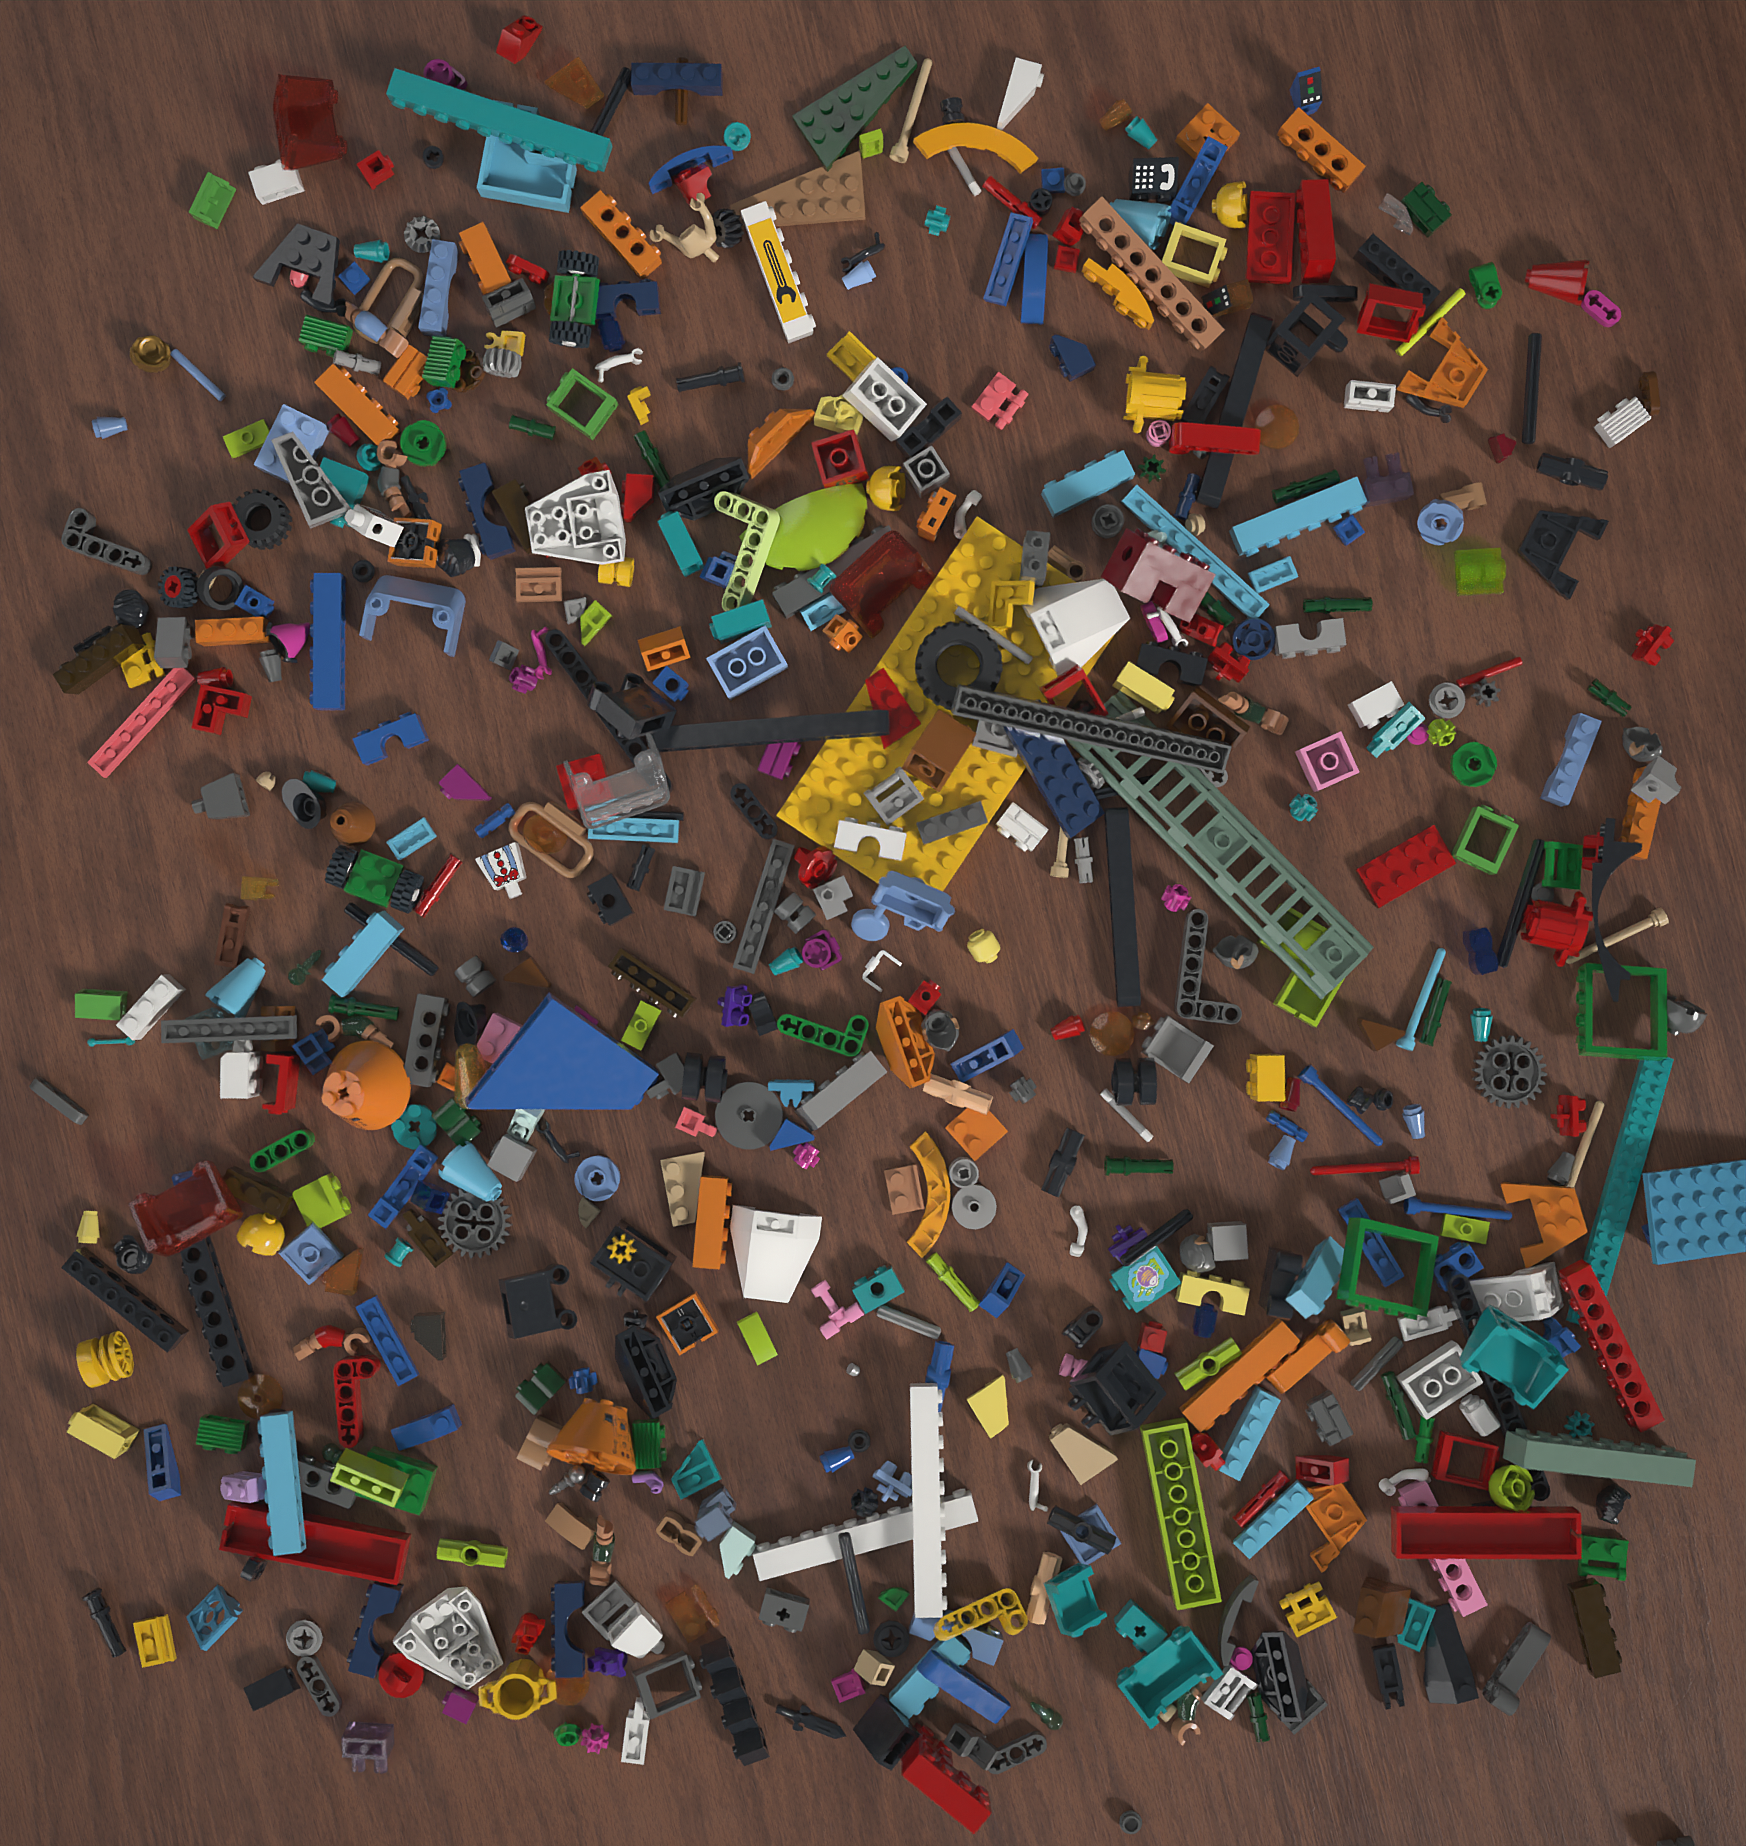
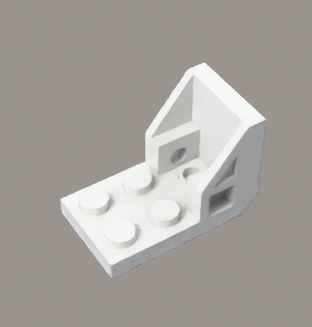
M1555 1262L1543 1263L1518 1270L1507 1276L1469 1279L1481 1312L1488 1305H1492L1520 1322L1551 1317L1564 1306ZM1472 1319L1473 1325L1475 1326L1476 1319Z

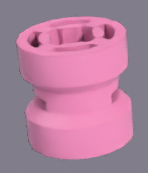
M1154 421L1146 433L1148 443L1154 447L1164 445L1170 437L1171 427L1166 421Z
M1066 1353L1060 1366L1059 1375L1074 1378L1088 1361L1084 1359L1077 1360L1073 1355Z

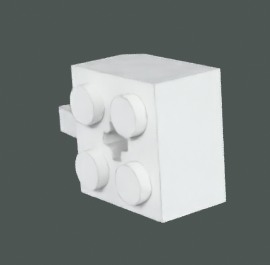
M252 1040L234 1041L233 1051L227 1052L221 1057L220 1098H252L259 1096V1092H262L263 1080L260 1079V1070L263 1068V1057L260 1056V1051H253Z

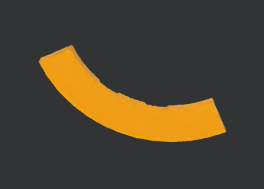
M953 123L942 125L920 134L913 140V143L926 159L953 147L966 146L967 148L987 149L997 153L999 157L1011 164L1019 173L1025 171L1038 160V157L1025 144L1012 135L982 124Z
M926 1131L909 1146L919 1159L927 1181L928 1195L923 1218L916 1231L907 1240V1243L921 1258L930 1251L937 1241L947 1219L950 1203L948 1171L940 1150Z

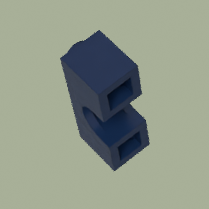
M642 279L640 283L619 281L616 285H608V283L604 282L599 283L595 319L617 318L616 307L620 301L630 299L636 303V310L639 316L661 314L657 281L652 279Z

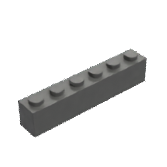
M881 525L872 530V535L866 539L864 537L856 539L852 542L853 546L844 554L826 564L836 575V578L832 579L823 588L824 592L822 594L817 592L807 582V579L809 577L812 578L820 567L814 568L807 573L805 570L794 576L795 580L790 583L782 582L777 585L772 594L785 618H790L800 612L799 610L870 568L876 565L879 566L902 553V547L890 526L883 527Z

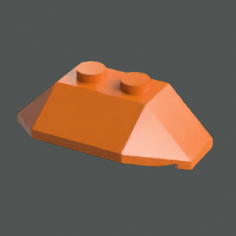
M779 409L776 413L773 411L766 417V423L761 428L756 427L749 434L748 475L751 479L814 420L815 412L812 409Z
M898 996L880 1003L876 1030L890 1070L905 1085L913 1088L930 1081L935 1053L933 1047L925 1042L922 1035L921 1024L923 1018L920 1011L906 1002L903 997Z

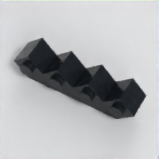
M722 1637L701 1645L702 1655L699 1656L701 1667L703 1669L706 1668L711 1675L713 1683L710 1686L711 1694L722 1705L724 1715L721 1716L722 1724L725 1730L729 1729L734 1737L735 1745L732 1746V1750L736 1760L740 1759L742 1764L747 1766L770 1757L764 1732L757 1722L754 1705L746 1692V1684L740 1668H737L734 1660L735 1654L726 1637Z

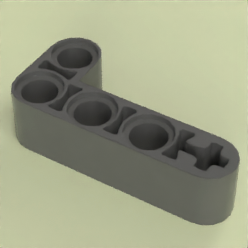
M76 508L71 511L61 538L64 547L75 553L138 575H145L150 572L152 563L147 556L92 536L96 527V518L93 514L82 508ZM86 515L85 523L80 525L79 519ZM78 536L79 541L77 545L72 546L73 538ZM99 544V551L93 554V547ZM117 551H121L120 559L114 561V554ZM131 559L138 562L141 561V565H134L130 561Z
M1532 1622L1525 1624L1484 1686L1482 1694L1491 1705L1508 1716L1515 1713L1520 1703L1516 1693L1547 1648L1551 1639L1550 1634Z

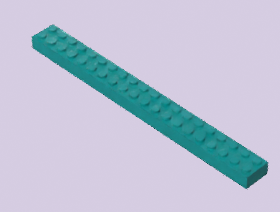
M1669 1057L1661 1061L1639 1060L1583 1260L1591 1265L1606 1297L1674 1059ZM1585 1284L1579 1287L1578 1293L1584 1290ZM1594 1304L1589 1306L1588 1312L1594 1308ZM1570 1306L1566 1320L1579 1324L1578 1319L1580 1316Z

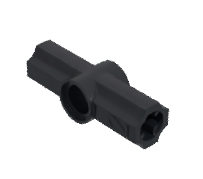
M1547 453L1541 454L1536 467L1537 473L1557 478L1563 484L1570 486L1581 485L1599 491L1603 490L1608 479V471L1585 465V462L1580 459H1564Z
M1066 1128L1058 1149H1055L1048 1166L1049 1171L1041 1187L1042 1191L1056 1197L1060 1196L1066 1179L1071 1175L1076 1164V1155L1084 1139V1134Z
M1057 1505L1052 1508L1047 1520V1524L1074 1537L1076 1541L1086 1543L1107 1555L1115 1545L1117 1538L1115 1535L1090 1523L1086 1518L1078 1517ZM1084 1525L1088 1529L1086 1533L1078 1534L1076 1533L1077 1527Z

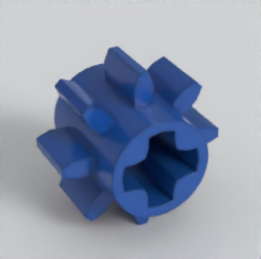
M589 1367L573 1370V1376L569 1378L570 1389L576 1388L577 1394L593 1391V1385L598 1383L596 1372L590 1373Z

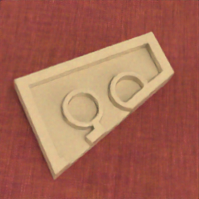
M705 1151L660 1160L673 1226L696 1222L700 1177L702 1175Z

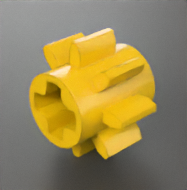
M623 1234L620 1240L614 1236L612 1240L615 1244L607 1246L608 1249L612 1250L610 1259L614 1257L619 1258V1264L625 1257L630 1261L632 1258L629 1253L637 1251L631 1245L634 1239L627 1240L626 1234ZM625 1244L627 1246L626 1254L623 1251L619 1253L617 1251L619 1245L623 1246Z

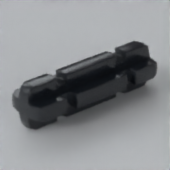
M106 626L101 629L102 632L98 631L84 639L83 643L79 642L74 645L75 653L77 654L79 651L91 647L94 640L110 633L112 626Z

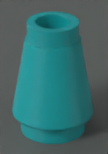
M1138 116L1125 128L1129 137L1148 150L1158 140L1143 118L1140 119Z
M382 240L355 244L354 255L356 258L382 263L384 260L389 259V246L387 242Z
M313 770L311 772L305 771L303 782L312 792L334 793L336 780Z
M796 947L787 948L769 964V967L776 976L800 967L804 960Z
M1474 1008L1472 1009V1014H1470L1474 1040L1486 1042L1488 1041L1493 1019L1491 1009Z

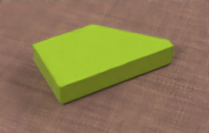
M596 600L580 616L581 643L584 646L590 642L612 617Z

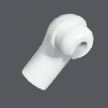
M466 534L464 539L469 541L475 554L474 566H480L481 549L479 538L475 534Z

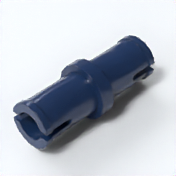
M1188 473L1183 491H1180L1178 496L1180 500L1173 515L1175 518L1183 521L1188 519L1192 503H1195L1197 498L1195 494L1202 479L1200 476Z

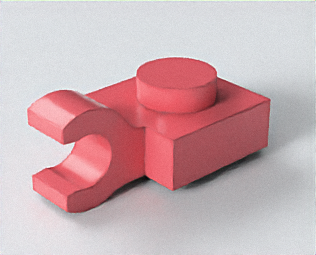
M684 1107L675 1127L695 1137L699 1131L713 1137L718 1129L713 1125L703 1122L705 1115L687 1107Z

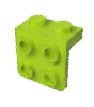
M333 1172L293 1192V1198L307 1227L314 1222L319 1228H322L352 1213L350 1202L343 1195L340 1189V1181L334 1176Z

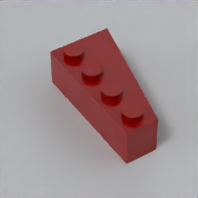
M1301 180L1299 189L1295 190V203H1298L1297 223H1299L1301 284L1328 283L1336 261L1329 180Z

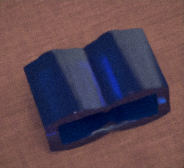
M1479 927L1464 931L1463 944L1469 952L1468 963L1471 971L1475 975L1497 971L1498 959L1492 950L1493 942L1489 930L1486 927Z

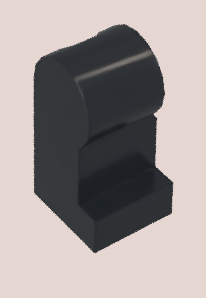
M764 991L753 994L749 1008L759 1036L777 1030V1022Z

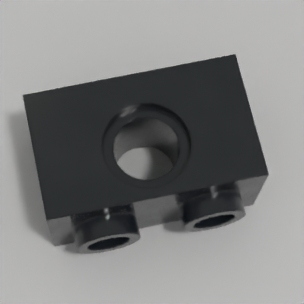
M610 873L587 886L589 889L587 895L593 905L597 903L601 910L598 912V915L603 924L608 923L609 926H613L635 913L614 874ZM611 894L615 898V903L612 907H606L604 905V898Z

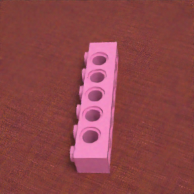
M1416 1480L1398 1489L1401 1495L1398 1498L1401 1506H1417L1419 1503H1425V1506H1438L1426 1481ZM1428 1559L1434 1572L1438 1570L1441 1576L1438 1581L1443 1591L1448 1590L1451 1598L1448 1601L1454 1612L1458 1611L1465 1617L1487 1606L1465 1559ZM1455 1564L1454 1570L1446 1573L1447 1566ZM1464 1584L1465 1589L1461 1593H1456L1457 1587Z

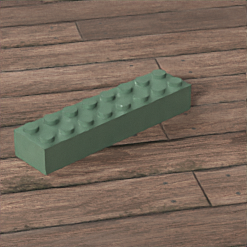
M1522 1428L1506 1432L1503 1453L1504 1459L1525 1469L1686 1487L1693 1486L1696 1460L1688 1457L1687 1452L1675 1450L1676 1448L1673 1446L1661 1445V1448H1655V1445L1641 1442V1446L1634 1445V1442L1620 1440L1619 1444L1613 1443L1614 1440L1599 1438V1441H1593L1592 1437L1579 1435L1578 1439L1572 1438V1435L1565 1433L1551 1436V1433L1539 1430L1537 1434H1532L1529 1430Z

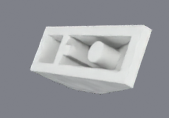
M1020 58L1015 59L997 129L1002 130L1032 98L1036 87L1041 88L1044 74L1040 73L1041 64Z

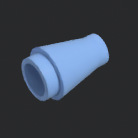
M868 260L864 263L861 261L846 276L842 277V280L849 290L853 287L872 282L876 274Z

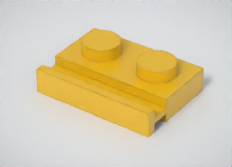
M850 331L827 353V357L852 382H854L869 362L876 358Z
M168 1614L137 1620L133 1623L142 1668L168 1661L172 1662L177 1659Z

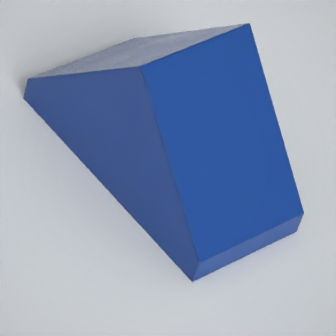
M786 1118L769 1146L770 1151L815 1140V1136L812 1132Z

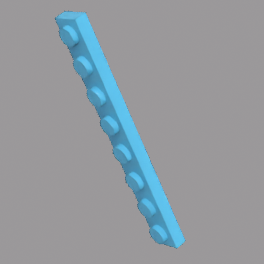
M1138 485L1121 501L1149 529L1166 533L1167 539L1165 543L1175 548L1176 552L1180 554L1181 552L1190 553L1199 558L1200 561L1210 565L1209 570L1216 574L1211 585L1248 618H1258L1270 605Z

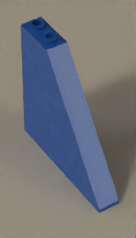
M549 992L468 1094L465 1102L470 1109L631 1110L634 1105H638L642 1101L645 1091L654 1086L659 1073L650 1063Z

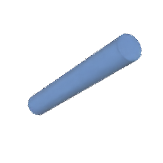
M174 349L171 352V356L216 399L222 401L226 395L178 349Z

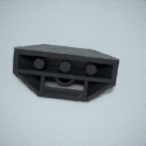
M741 457L715 458L675 475L658 491L666 513L678 511L680 517L695 521L718 511L714 500L719 492L724 491L740 495L749 480V475ZM730 498L727 500V507L730 505Z
M633 1326L615 1335V1360L633 1401L651 1419L672 1409L677 1377L660 1338L640 1329L638 1326Z
M1263 1631L1250 1651L1253 1657L1252 1663L1261 1698L1278 1715L1277 1717L1281 1722H1303L1308 1687L1299 1646L1285 1631Z

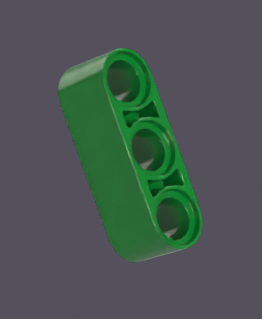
M309 1129L297 1130L261 1149L251 1156V1168L256 1172H263L301 1153L314 1144V1133ZM300 1133L304 1134L307 1138L305 1145H301L298 1142ZM280 1144L284 1145L287 1149L285 1156L280 1155L278 1152ZM260 1155L265 1156L267 1159L265 1167L261 1166L258 1162Z

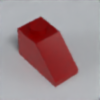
M1333 1455L1296 1456V1479L1329 1485L1349 1481V1458Z

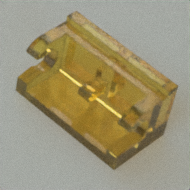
M242 876L241 899L257 901V898H274V894L265 893V887L278 886L279 879Z

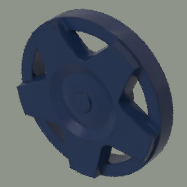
M1249 618L1242 621L1235 628L1232 642L1239 655H1244L1250 660H1258L1271 652L1275 643V634L1270 624L1265 620ZM1249 624L1247 629L1242 628L1243 626ZM1261 624L1265 625L1268 629L1262 630ZM1237 638L1241 640V644L1239 647L1237 646L1236 642ZM1271 640L1268 648L1266 649L1264 645L1265 642ZM1254 651L1257 655H1247V653Z

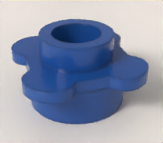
M440 388L439 390L427 393L426 398L431 404L430 410L433 413H438L439 410L444 408H451L452 403L448 400L447 389Z

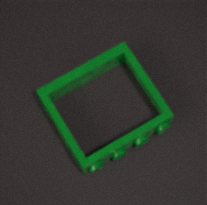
M1585 963L1580 966L1578 976L1576 977V981L1579 982V991L1576 994V1004L1579 1005V1013L1576 1015V1026L1579 1027V1036L1576 1037L1579 1055L1661 1061L1667 1058V969L1621 965L1631 973L1630 975L1650 977V1050L1592 1046L1593 973L1604 972L1602 964Z
M1349 1218L1336 1299L1345 1300L1346 1305L1353 1307L1363 1304L1365 1305L1364 1309L1378 1312L1379 1308L1384 1309V1314L1398 1316V1313L1404 1314L1403 1318L1417 1320L1418 1317H1427L1439 1236L1365 1218ZM1365 1231L1421 1244L1412 1307L1355 1294Z

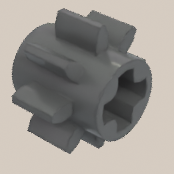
M1482 679L1481 686L1478 684L1472 686L1475 689V693L1471 697L1476 698V705L1485 702V706L1489 707L1491 706L1490 700L1493 702L1499 701L1496 695L1501 689H1497L1494 686L1496 681L1487 683L1486 679ZM1482 691H1489V695H1483Z
M1022 1076L1010 1084L1012 1091L1009 1094L1015 1102L1020 1100L1024 1104L1036 1095L1034 1089L1037 1086L1031 1078L1026 1080Z

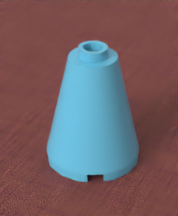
M1116 199L1114 203H1110L1111 207L1150 249L1156 250L1159 247L1160 243L1157 240L1160 236H1165L1171 218V212H1168L1171 206Z
M255 957L252 960L247 958L207 991L205 996L226 1012L234 1014L235 1018H245L265 975L266 970L263 969L265 964Z
M466 1141L464 1147L461 1145L455 1147L444 1159L442 1164L445 1167L443 1172L439 1169V1176L443 1180L485 1201L496 1200L502 1192V1184L490 1167L487 1166V1163L471 1142Z

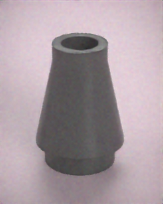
M278 649L259 652L261 657L259 661L269 683L282 680L281 654L278 653Z
M1563 1151L1558 1160L1547 1171V1180L1558 1186H1564L1565 1183H1568L1575 1157Z
M1018 1348L1005 1353L1011 1377L1015 1379L1016 1383L1033 1376L1031 1373L1032 1368L1023 1358Z

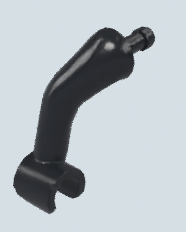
M879 232L874 233L876 244L861 250L851 258L844 257L841 259L842 264L849 263L848 268L842 269L844 273L848 274L856 263L879 253L885 248V244L880 243Z
M304 286V291L300 293L302 301L320 312L337 313L340 317L345 316L347 307L344 298L336 300L333 308L315 302L312 299L313 293L309 291V287Z
M1410 394L1406 396V402L1419 412L1439 417L1443 423L1450 422L1451 416L1449 414L1452 412V409L1449 405H1443L1440 409L1433 408L1423 403L1416 395Z
M546 1121L547 1128L544 1131H541L540 1125L537 1123V1131L545 1136L552 1150L564 1163L568 1164L570 1158L580 1156L578 1151L567 1155L566 1150L562 1148L552 1134L549 1122Z

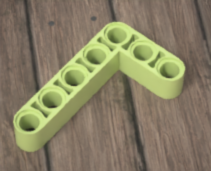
M723 491L719 492L715 497L714 504L716 509L749 524L722 599V608L724 611L735 609V599L738 602L736 608L751 603L776 534L780 516L772 508L739 494ZM728 498H730V505H729V507H727V504H726ZM748 506V507H749V513L746 515V514H745V509H746V507ZM765 514L768 515V520L766 523L764 522ZM759 535L760 543L757 545L756 539ZM750 557L753 559L751 566L749 565ZM743 578L745 579L744 587H742L741 581Z

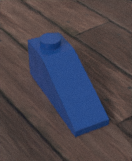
M1014 1029L952 1062L951 1066L960 1082L963 1083L1015 1056L1024 1047Z
M454 1404L393 1428L391 1433L400 1451L456 1431L462 1423Z
M167 1424L143 1429L149 1495L158 1501L180 1496V1475Z

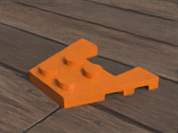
M1441 317L1429 337L1448 348L1444 358L1429 382L1408 370L1398 385L1397 390L1464 408L1488 369L1470 348L1467 349L1460 341L1461 337L1456 331L1453 332L1448 327V322Z
M1501 1183L1506 1204L1525 1199L1531 1200L1543 1242L1520 1247L1526 1268H1530L1588 1232L1575 1187Z
M1344 1483L1337 1485L1321 1484L1306 1488L1314 1496V1499L1306 1506V1509L1329 1541L1310 1553L1311 1558L1322 1573L1328 1568L1330 1562L1339 1555L1340 1550L1354 1537L1367 1521V1517ZM1278 1494L1275 1499L1272 1498L1273 1502H1274L1281 1494Z

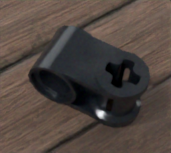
M1093 1306L1085 1308L1063 1329L1061 1334L1063 1336L1067 1335L1076 1344L1075 1347L1080 1349L1102 1326L1103 1317L1100 1310ZM1089 1314H1097L1099 1316L1098 1320L1095 1323L1087 1322L1086 1318Z

